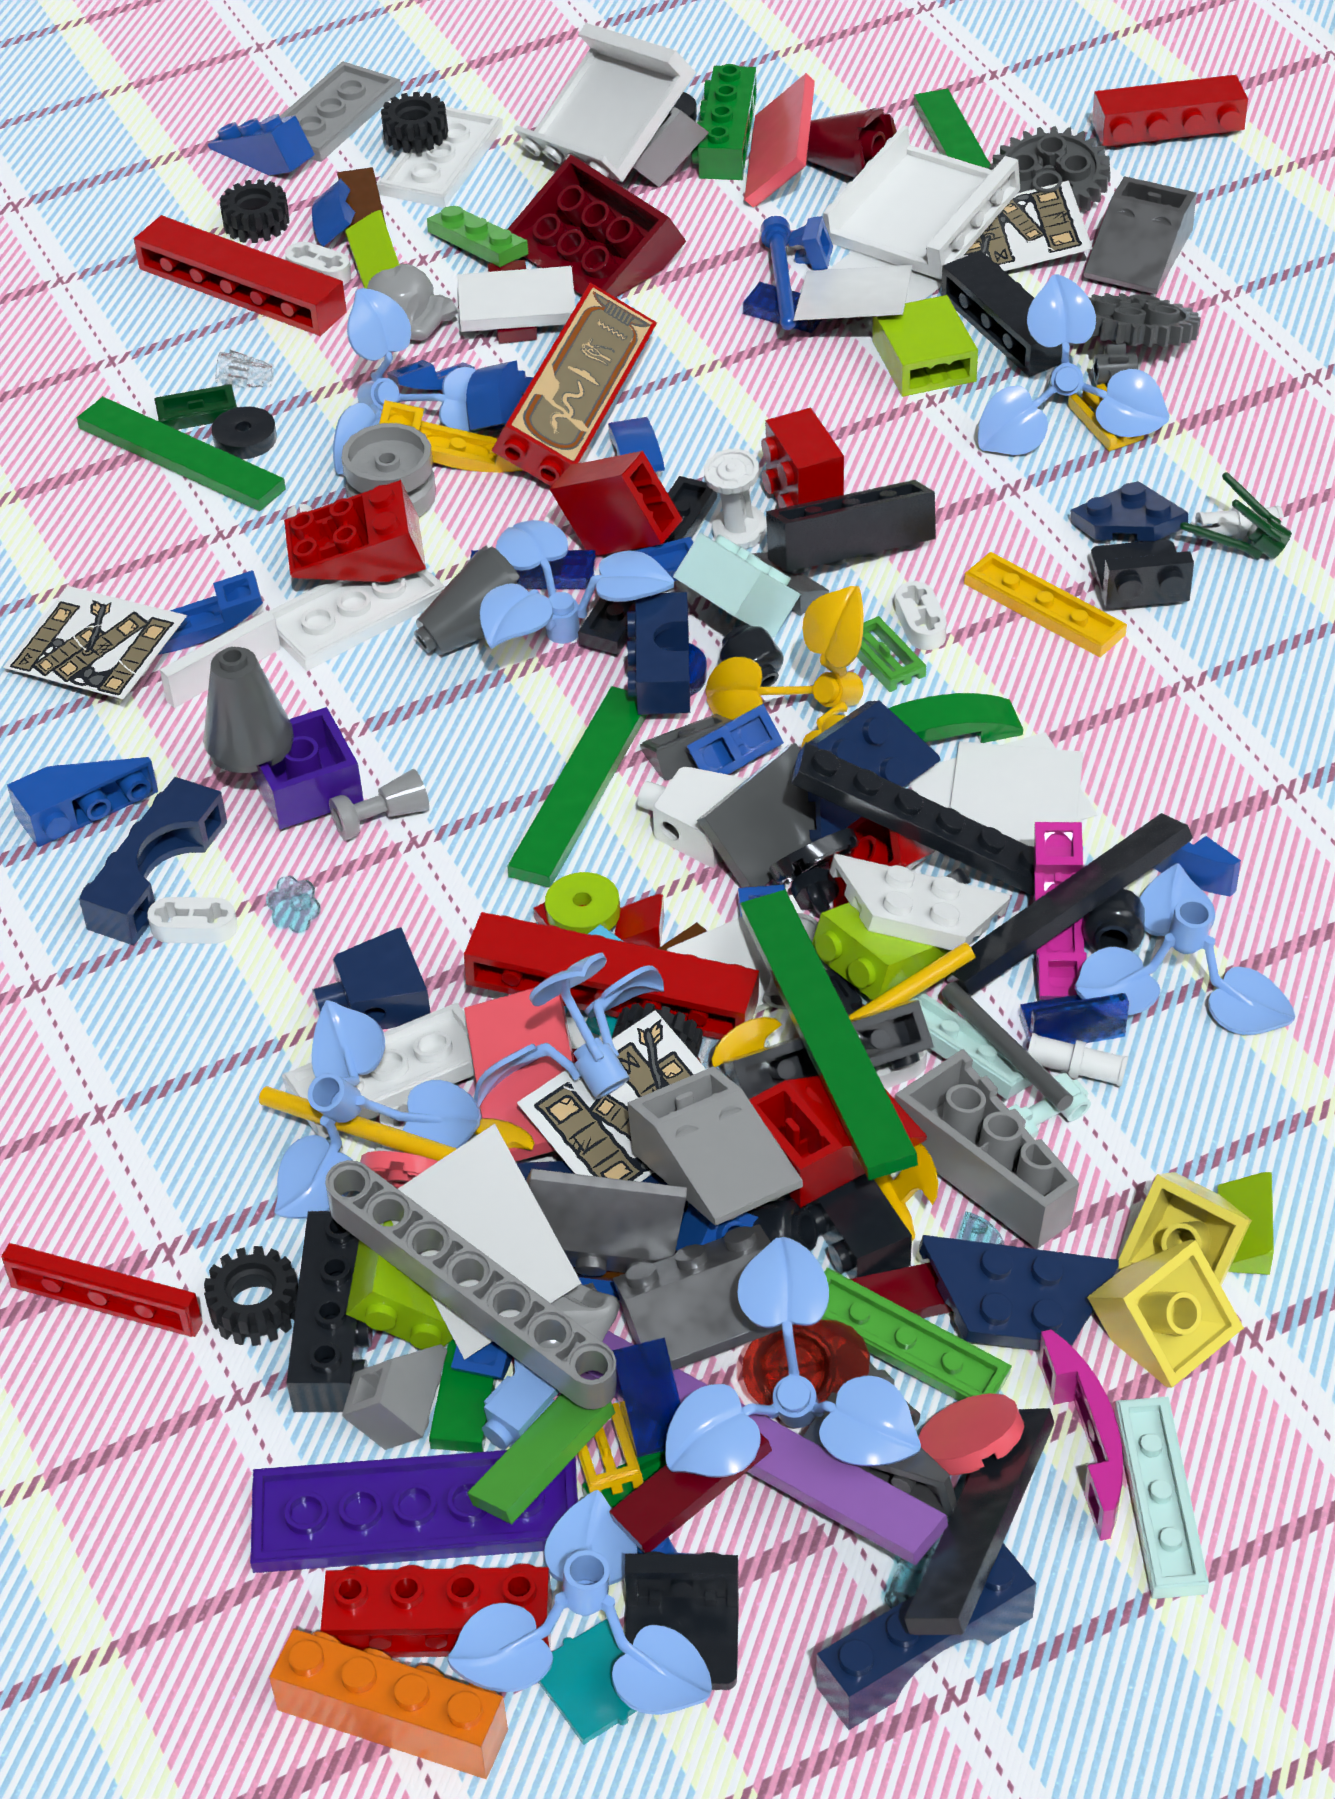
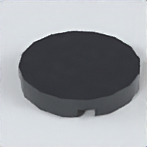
M846 828L792 852L771 865L769 871L775 883L791 882L804 871L826 866V863L833 859L834 853L847 855L858 847L859 841L853 828Z

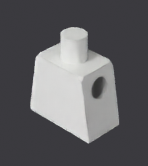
M691 767L679 768L667 787L646 781L638 795V806L653 811L654 836L657 840L714 868L721 859V856L697 822V819L747 778Z

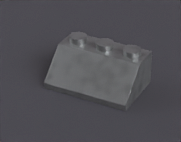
M531 1169L526 1182L577 1273L588 1276L604 1275L606 1271L626 1273L634 1265L655 1263L675 1255L686 1202L687 1187Z
M759 1224L753 1227L743 1226L734 1228L727 1232L723 1238L704 1245L694 1244L683 1247L674 1256L655 1263L634 1265L625 1274L613 1278L629 1330L653 1377L782 1330V1324L773 1328L757 1326L743 1313L738 1301V1283L742 1272L747 1264L771 1243Z

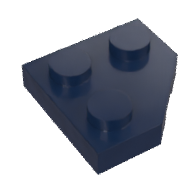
M1139 481L1126 483L1120 489L1101 497L1091 498L1087 503L1070 510L1071 524L1095 540H1113L1114 533L1137 534L1138 541H1156L1181 530L1180 524L1182 522L1188 523V512Z

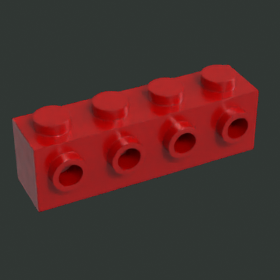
M1237 74L1094 91L1092 123L1101 145L1104 147H1119L1124 144L1138 142L1154 143L1164 139L1192 138L1198 135L1215 133L1227 134L1231 131L1245 130L1248 97Z
M522 1563L512 1565L509 1568H480L475 1565L464 1564L453 1569H425L416 1565H407L399 1569L370 1570L362 1566H350L343 1570H326L320 1631L335 1637L343 1645L362 1651L366 1648L377 1649L391 1658L448 1657L467 1621L475 1613L492 1604L508 1603L518 1605L532 1614L536 1622V1629L542 1626L552 1609L549 1567H535ZM550 1633L547 1637L543 1638L542 1640L548 1645V1647L551 1650Z

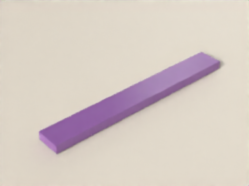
M610 1331L604 1337L603 1343L614 1352L616 1359L617 1386L614 1397L668 1428L675 1412L684 1399L695 1390L707 1386L704 1382L680 1369L653 1377L636 1345ZM590 1370L580 1376L587 1380H595L604 1374ZM752 1414L749 1416L758 1425L760 1433L768 1439L772 1451L747 1472L902 1559L916 1565L948 1527L947 1515L856 1465L844 1463L836 1459L825 1448L764 1415Z

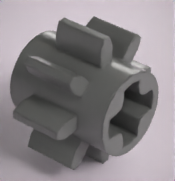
M1126 343L1107 344V346L1103 347L1104 354H1095L1093 360L1095 384L1104 383L1106 387L1110 378L1117 372L1127 369H1138L1137 354L1135 352L1126 353Z

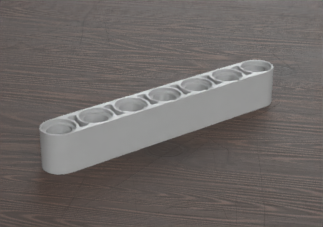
M346 1160L331 1167L326 1175L325 1185L331 1216L339 1225L575 1404L585 1409H598L612 1401L616 1394L617 1386L616 1359L614 1352L605 1343L365 1164ZM349 1191L360 1192L356 1196L352 1197L342 1196L344 1193ZM388 1220L399 1221L398 1224L390 1227L380 1225ZM428 1249L440 1251L433 1256L420 1255L422 1251ZM467 1279L480 1281L478 1284L470 1287L459 1285L460 1282ZM507 1309H515L521 1312L514 1317L499 1315V1313ZM546 1340H557L562 1343L555 1348H544L539 1345ZM590 1370L604 1374L595 1380H587L580 1376Z

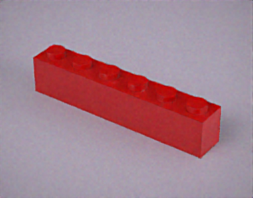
M160 215L133 238L140 270L317 336L324 334L347 312L342 280L166 216Z
M481 912L464 952L466 985L506 994H515L535 988L545 979L567 970L568 967L579 960L603 953L607 958L605 966L586 981L570 988L571 995L577 1007L581 1010H586L592 1002L601 997L608 987L622 977L643 966H653L658 970L663 979L664 992H649L635 996L605 1011V1015L618 1017L624 1007L627 1006L631 1009V1005L637 1003L643 1009L646 1003L654 1004L655 1009L661 1010L662 1006L671 1008L669 1013L675 1015L679 1011L685 1014V1021L693 1019L697 1023L696 1028L702 1029V1036L720 1040L736 1026L753 1019L759 998V970L746 968L738 964H727L703 959L691 954H680L656 949L648 945H637L613 940L601 935H590L561 929L553 925L523 921L506 915L500 916Z

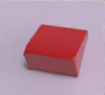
M663 894L652 895L620 908V917L616 923L615 936L624 942L648 945L656 949L661 947L665 916Z

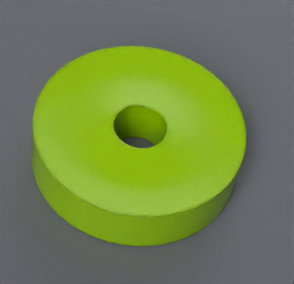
M577 872L563 876L550 886L545 896L547 921L549 925L557 926L561 929L588 934L597 926L602 925L610 931L620 917V897L617 887L611 880L597 873Z

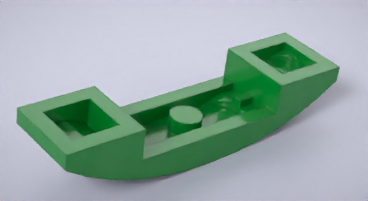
M942 694L911 700L888 708L924 742L976 732L980 743H987L1022 736L1024 730L1010 699L989 694Z

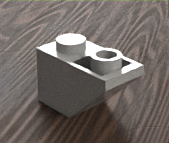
M440 1344L392 1358L355 1372L342 1417L384 1450L422 1438L429 1424V1414L436 1389L441 1381V1372L447 1349Z

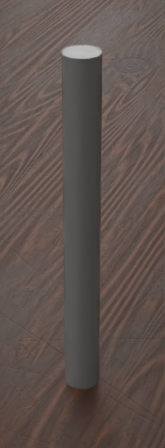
M951 982L944 987L942 991L943 997L1059 1111L1067 1109L1072 1104L1073 1096L956 982Z

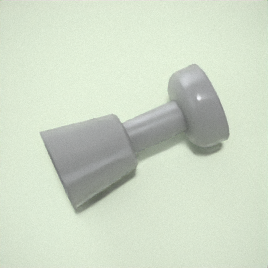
M414 768L378 789V796L353 804L345 795L329 799L333 821L344 841L359 834V821L383 812L388 817L425 811L430 808L424 783Z

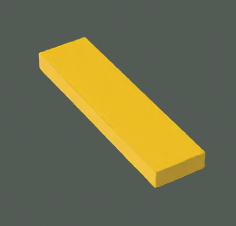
M989 552L965 572V585L1100 658L1126 636V623L993 552Z

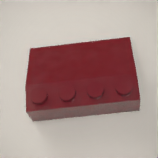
M571 154L507 229L511 233L527 240L528 254L523 257L538 268L571 266L574 292L581 297L590 282L614 297L620 296L662 271L687 242L670 217Z

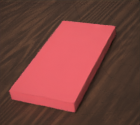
M807 73L755 115L744 200L753 208L758 206L806 166L815 80Z
M532 988L464 1008L476 1083L481 1075L493 1064L531 1044L538 1046L543 1043H549L575 1064L561 994L541 1006H534L529 999V995L534 989ZM549 1056L541 1057L507 1076L491 1090L480 1105L482 1118H494L511 1122L522 1127L532 1136L535 1142L533 1150L509 1148L515 1162L556 1151L517 1104L518 1101L566 1070Z

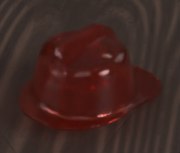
M820 1320L818 1323L809 1326H792L800 1376L805 1377L812 1383L819 1403L826 1401L832 1392L837 1394L840 1387L847 1381L869 1374L870 1354L864 1339L853 1327L837 1320ZM782 1330L753 1340L749 1344L742 1361V1378L748 1393L758 1404L772 1405L774 1403L773 1391L775 1386L781 1379L789 1376Z

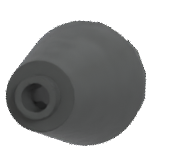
M486 545L479 549L416 619L418 629L414 631V635L426 652L430 653L434 650L437 654L442 655L484 638L480 622V607L483 598L492 589L505 584H517L516 581L521 578L509 561L496 548L492 546L488 548Z
M242 647L225 648L218 652L211 661L203 735L204 747L210 755L211 761L217 767L230 772L258 771L257 765L270 760L272 766L277 764L291 750L294 740L292 723L255 654L249 649Z

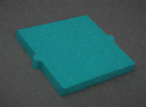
M608 1619L603 1620L574 1639L566 1637L563 1640V1646L552 1652V1666L538 1683L583 1745L616 1724L626 1725L629 1721L628 1717L637 1712L620 1699L613 1686V1666L624 1655V1652L616 1644Z

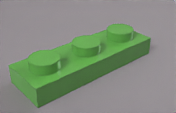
M447 206L440 213L427 218L429 233L498 267L528 254L526 239L511 233L507 229L496 226L484 218L467 212L459 206Z

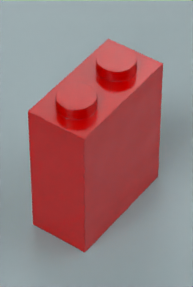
M643 451L570 465L549 489L590 557L661 545L683 520Z

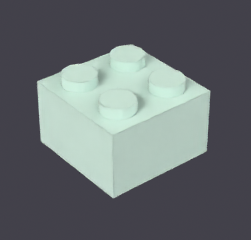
M699 533L673 576L739 620L751 626L763 627L773 638L801 595L787 586L791 580L790 577L718 534L714 541Z

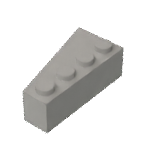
M962 1049L897 1092L895 1100L927 1135V1140L921 1144L924 1145L931 1155L937 1173L1038 1249L1071 1225L1079 1182L1042 1139L1035 1140L1025 1129L1026 1120L1016 1109L1009 1110L997 1097L998 1088L987 1075L984 1077L978 1075L972 1068L973 1059Z

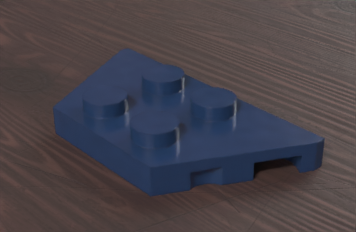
M880 700L867 701L808 742L815 747L828 750L837 757L860 768L871 770L878 776L901 787L906 786L941 761L939 755ZM808 792V802H816L817 829L809 830L811 842L846 829L862 817Z
M923 1235L919 1244V1253L923 1260L929 1259L939 1279L937 1288L945 1304L952 1308L955 1315L954 1321L965 1341L1040 1351L1041 1332L1053 1330L1073 1347L1082 1328L1094 1311L1087 1297L1112 1278L1119 1267V1260L930 1235Z

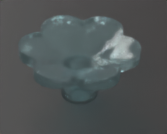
M283 876L277 881L276 889L268 892L266 903L273 911L272 922L279 929L289 927L295 933H302L308 930L311 920L319 916L321 906L317 899L314 898L315 888L310 881H297L293 876Z

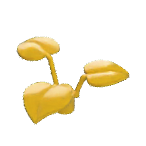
M849 586L818 597L808 606L803 618L802 629L806 646L810 651L821 654V665L832 672L821 674L813 686L760 687L762 670L757 662L746 657L728 658L715 667L707 681L706 701L713 714L733 720L763 704L761 695L813 694L821 705L833 708L817 719L816 723L819 730L806 734L802 741V747L805 742L808 743L846 717L845 715L837 714L847 712L848 707L858 704L864 691L861 678L854 672H847L846 668L857 657L862 643L864 614L860 587Z

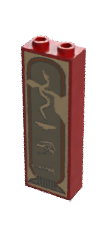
M590 282L491 451L552 486L570 465L578 464L658 322Z

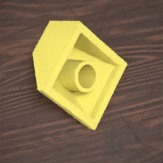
M1176 1172L1157 1174L1118 1259V1269L1122 1270L1127 1266L1188 1240H1196L1222 1286L1252 1220L1221 1195Z
M1188 1240L1123 1268L1087 1297L1111 1341L1166 1387L1173 1388L1244 1329L1196 1240Z

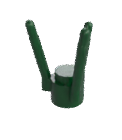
M1228 472L1222 474L1223 480L1254 510L1252 511L1237 499L1232 501V506L1253 523L1246 535L1251 540V543L1249 544L1187 522L1180 524V528L1184 531L1246 552L1256 560L1262 554L1275 559L1286 547L1292 535L1289 529L1281 525L1280 519L1272 515Z

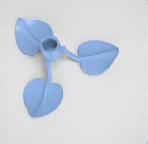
M1054 274L1033 299L1027 314V325L1031 336L1042 346L1056 347L1062 344V364L1055 367L1051 372V387L1034 401H1032L1029 392L1024 387L1018 385L1009 386L997 392L987 403L982 413L978 428V444L983 451L1010 455L1025 454L1036 449L1045 439L1048 429L1047 417L1037 407L1054 393L1067 396L1082 390L1104 398L1096 409V419L1106 431L1122 437H1136L1152 433L1164 426L1169 421L1170 415L1156 381L1141 370L1127 369L1117 372L1108 381L1107 391L1083 382V374L1080 368L1069 362V343H1085L1092 337L1096 325L1095 310L1086 293L1075 282L1062 275Z
M357 289L347 323L349 343L354 352L366 360L375 361L383 357L384 360L379 368L371 373L372 380L364 382L359 387L357 393L359 403L351 405L344 410L337 422L333 441V461L336 474H344L341 459L343 446L352 435L363 428L379 424L384 400L397 403L403 401H440L442 404L439 410V420L443 426L472 433L482 431L470 430L466 402L468 382L476 369L462 367L449 372L442 383L443 394H401L393 380L383 378L382 375L393 360L392 352L402 351L408 347L411 339V325L405 311L392 298L375 290Z
M538 520L524 521L515 524L513 527H508L498 538L496 549L509 561L515 570H530L541 565L549 598L541 595L537 589H532L528 592L519 584L512 583L498 586L488 592L483 598L480 607L481 628L491 649L507 640L531 634L543 627L546 628V635L552 642L559 644L570 643L578 638V631L580 629L579 618L587 617V606L595 588L598 596L602 599L624 602L652 596L674 588V580L655 559L639 551L617 552L607 556L599 563L600 575H594L590 578L582 600L578 605L577 601L569 593H556L551 566L548 562L559 560L567 555L568 541L566 535L560 528L549 522Z
M1179 863L1158 875L1140 896V900L1145 908L1144 930L1154 936H1165L1163 944L1148 965L1143 966L1140 957L1130 950L1119 947L1100 949L1090 955L1083 963L1074 988L1085 1002L1106 1013L1115 1015L1141 1013L1149 1009L1159 998L1160 986L1150 974L1157 970L1170 948L1173 947L1182 954H1193L1200 949H1204L1210 981L1213 986L1218 988L1211 993L1208 1007L1213 1018L1222 1027L1237 1034L1256 1035L1288 1026L1296 1017L1291 1003L1283 992L1269 978L1258 971L1246 967H1233L1227 971L1224 979H1221L1218 974L1214 952L1215 939L1208 935L1215 921L1214 906L1208 896L1189 878Z
M603 953L581 959L568 967L567 970L556 973L541 982L532 990L529 999L534 1006H541L561 994L586 1042L573 1053L577 1061L574 1064L549 1043H543L535 1046V1044L528 1045L499 1060L481 1075L476 1084L474 1100L480 1107L484 1098L503 1079L544 1056L551 1057L564 1067L574 1081L583 1078L595 1099H600L624 1085L630 1077L617 1058L619 1053L614 1047L604 1012L635 996L649 992H664L663 979L658 970L650 965L634 970L608 987L601 997L586 1008L585 1012L588 1017H596L603 1043L599 1037L594 1039L570 992V988L586 981L605 966L607 958Z
M326 1000L320 1012L313 1037L312 1069L316 1078L309 1086L308 1101L315 1110L323 1114L320 1124L326 1127L331 1143L322 1136L310 1135L298 1139L288 1148L279 1166L277 1177L278 1195L274 1212L284 1218L304 1219L307 1218L308 1211H330L325 1185L326 1175L331 1167L337 1163L346 1160L353 1161L349 1156L338 1152L342 1146V1140L335 1123H345L354 1119L362 1108L406 1122L403 1131L458 1149L469 1140L480 1125L481 1112L478 1104L464 1089L443 1080H430L415 1086L408 1096V1112L395 1110L362 1096L359 1089L355 1086L360 1082L359 1075L371 1073L379 1065L385 1049L384 1032L381 1026L368 1015ZM349 1192L344 1193L342 1196L347 1197Z
M787 1237L775 1238L747 1264L740 1276L737 1293L741 1309L751 1322L763 1328H773L782 1324L789 1376L781 1379L775 1386L773 1391L774 1403L772 1405L750 1403L742 1407L736 1391L725 1384H711L692 1392L678 1407L668 1429L665 1454L669 1470L711 1478L727 1477L743 1471L756 1458L761 1442L758 1425L749 1417L752 1414L767 1415L770 1419L779 1416L781 1421L787 1426L802 1428L811 1424L816 1416L821 1417L824 1415V1412H829L830 1414L823 1420L820 1426V1440L833 1457L851 1465L883 1466L906 1460L918 1454L921 1450V1443L916 1433L909 1407L901 1392L889 1381L869 1375L853 1378L840 1387L835 1404L830 1401L819 1403L812 1383L805 1377L800 1376L792 1323L802 1326L818 1323L823 1318L828 1307L829 1286L823 1268L806 1247Z
M599 1490L591 1492L574 1504L556 1523L546 1540L544 1549L546 1567H549V1573L552 1577L563 1582L562 1592L555 1595L554 1605L543 1625L536 1629V1622L532 1614L518 1605L508 1603L492 1604L475 1613L467 1621L453 1650L448 1655L450 1668L464 1680L477 1687L496 1692H514L527 1689L544 1678L552 1666V1652L542 1639L552 1632L563 1609L568 1607L571 1611L581 1616L592 1615L602 1610L606 1614L618 1648L625 1653L613 1666L612 1682L617 1695L630 1708L645 1714H668L704 1703L711 1696L712 1692L710 1673L703 1658L693 1644L679 1632L665 1626L649 1625L638 1632L633 1645L626 1639L615 1610V1599L608 1595L609 1585L618 1583L625 1578V1554H637V1545L615 1524L609 1513L612 1508Z

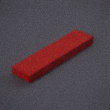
M13 1243L8 1244L1 1256L11 1288L189 1337H196L203 1324L196 1293Z

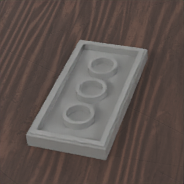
M342 61L281 114L280 118L296 115L315 153L310 159L322 162L378 112L385 102H389L390 98L401 91V82L398 78Z

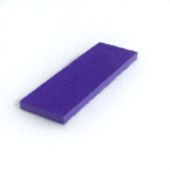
M507 1450L253 1469L250 1555L252 1572L264 1573L544 1551L546 1540L551 1530L560 1518L578 1502L576 1456L512 1524L473 1506L467 1493Z

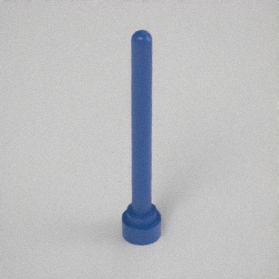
M770 216L761 224V239L763 244L771 249L780 323L783 329L791 330L796 325V320L793 321L795 310L786 254V246L788 245L791 229L789 222L784 217Z

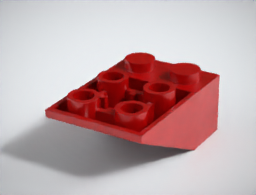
M401 480L387 485H379L372 490L349 498L339 499L334 503L308 512L298 513L284 520L289 570L292 578L389 582L426 569L418 514Z
M819 1076L785 1080L749 1099L803 1180V1187L788 1193L800 1208L865 1173ZM886 1090L913 1146L915 1147L926 1141L927 1135Z

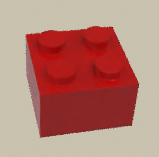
M811 407L765 420L766 438H762L761 447L766 459V470L762 471V481L766 492L773 494L778 501L779 508L844 495V455Z

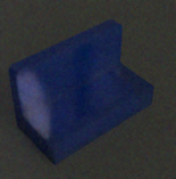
M1126 993L1084 1000L1079 995L1020 1004L1019 1018L1028 1044H1030L1032 1033L1071 1044H1076V1040L1092 1043L1125 1037L1129 1000Z
M665 1337L612 1350L616 1359V1393L636 1457L665 1451L670 1423L681 1404Z

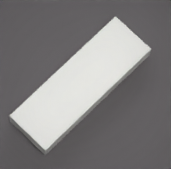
M266 610L161 668L160 674L166 701L173 708H176L207 691L211 661L218 652L225 648L242 647L249 649L255 654L258 661L280 650L275 617Z

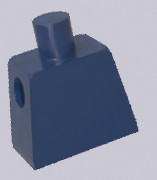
M402 927L393 929L336 954L333 958L336 982L312 989L319 1015L325 1001L329 1000L368 1015L381 1026L382 1030L398 1027L431 1013L427 988Z

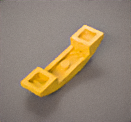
M384 400L379 424L400 423L414 427L425 434L431 444L433 462L452 468L477 472L502 473L523 471L491 451L498 438L422 421L423 408Z

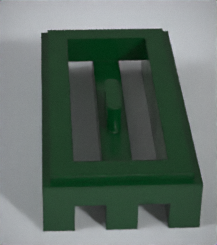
M232 384L154 398L159 422L176 430L213 424L219 415L230 409L237 408Z

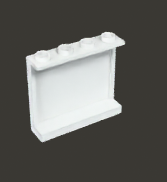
M585 22L578 35L590 47L589 51L536 129L532 131L516 125L513 130L523 139L522 146L536 156H540L543 153L552 161L561 164L571 154L604 176L623 182L696 72L674 49Z
M903 125L892 138L887 140L885 146L873 159L867 162L864 169L853 181L847 184L843 192L823 212V220L832 244L898 266L912 265L913 271L942 280V265L962 258L1020 191L1018 160L1005 156L993 170L910 145L908 126Z

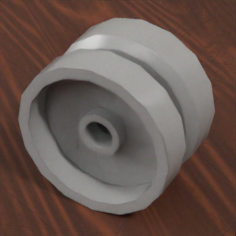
M381 423L363 428L352 435L343 446L341 459L343 473L346 478L347 498L372 490L379 485H387L401 480L418 517L426 513L435 502L436 484L435 475L432 470L431 444L426 435L416 428L400 423Z

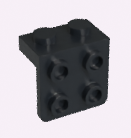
M1163 539L1101 545L1091 549L1090 558L1105 609L1190 601L1194 560L1191 551L1177 552L1171 540Z
M656 1551L644 1554H625L626 1639L633 1645L638 1632L649 1625L671 1628L687 1638L703 1658L710 1673L712 1690H730L734 1688L737 1684L738 1555H721L715 1552L665 1554Z

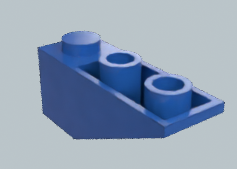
M274 114L261 122L257 118H253L242 123L240 126L236 122H232L217 130L219 136L207 144L209 149L269 176L292 172L315 155L296 115L280 118L279 114Z
M149 757L47 766L7 784L15 817L38 848L158 792L152 761Z

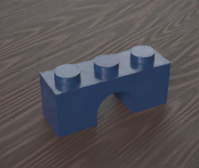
M687 592L659 593L636 599V611H627L628 637H636V641H627L628 667H636V670L627 672L628 697H637L638 715L691 713Z

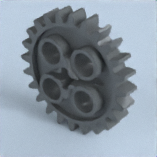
M1056 126L1051 128L1050 133H1045L1041 127H1038L1037 135L1033 136L1029 132L1023 131L1022 140L1011 137L1010 147L1006 145L1000 146V155H993V165L989 167L990 170H993L1005 156L1017 159L1020 177V191L1018 193L1033 189L1042 193L1053 192L1061 186L1062 182L1069 181L1078 208L1080 207L1087 211L1091 210V201L1098 203L1101 201V193H1107L1108 182L1111 181L1110 157L1105 155V147H1097V139L1095 137L1085 141L1084 131L1073 136L1071 127H1068L1063 133H1058ZM1057 184L1055 187H1052V188H1048V189L1041 188V187H1045V186Z
M1104 293V296L1092 294L1091 298L1088 297L1096 314V325L1092 337L1100 336L1102 341L1111 340L1116 344L1126 343V346L1144 344L1147 347H1152L1153 344H1157L1162 347H1168V344L1181 346V343L1190 344L1191 340H1197L1201 317H1198L1199 313L1192 312V308H1182L1183 304L1181 303L1170 304V300L1160 301L1157 297L1143 294L1127 296L1119 293V296Z

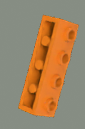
M293 1628L269 1676L278 1711L486 1780L508 1732L504 1698L498 1695L496 1691L486 1690L471 1683L467 1685L445 1678L441 1672L429 1666L418 1665L414 1668L393 1661L391 1657L377 1649L366 1648L362 1651L343 1645L335 1637L324 1632L316 1631L309 1634Z

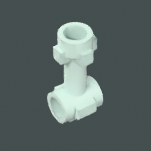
M1061 1073L1054 1077L1073 1096L1072 1104L1063 1111H1059L1047 1098L1029 1108L1027 1106L1020 1108L1015 1104L1008 1109H1016L1026 1120L1025 1129L1033 1138L1038 1136L1039 1129L1037 1125L1059 1113H1062L1069 1122L1075 1121L1082 1117L1091 1107V1101L1088 1099L1089 1093L1077 1079L1072 1080L1066 1073Z

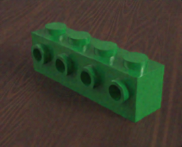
M735 64L714 65L711 80H705L704 100H701L700 120L697 123L709 133L692 151L693 164H699V179L743 180L757 100L756 67L737 66Z

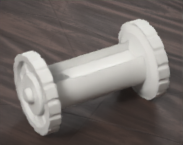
M729 448L716 452L707 460L703 471L707 486L713 489V491L720 493L722 511L716 515L712 524L714 538L716 539L718 534L744 549L757 545L764 539L767 533L766 516L757 507L751 505L749 489L757 482L760 469L756 457L747 450Z

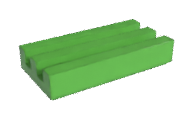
M880 616L863 622V637L857 658L889 692L897 690L898 682H901L904 686L912 683V676L914 675L918 679L926 677V664ZM869 631H873L882 642H878ZM890 650L904 663V667L890 654Z

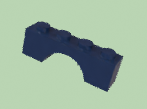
M174 777L164 791L156 795L150 809L140 821L131 827L128 837L117 851L112 852L108 856L105 866L95 879L83 888L79 901L87 930L133 946L137 943L149 927L148 910L155 902L152 886L147 877L155 867L171 857L186 853L206 852L227 824L221 791Z
M1003 1543L964 1634H909L904 1617L915 1596L913 1595L818 1652L816 1687L846 1728L851 1730L895 1703L902 1689L913 1675L944 1650L958 1643L973 1639L982 1640L989 1645L1032 1619L1037 1583Z

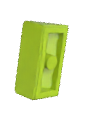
M381 210L371 213L345 230L364 288L367 289L369 281L377 273L400 265Z
M1261 1172L1218 1184L1217 1194L1221 1195L1252 1220L1228 1272L1270 1275L1274 1254L1272 1172Z

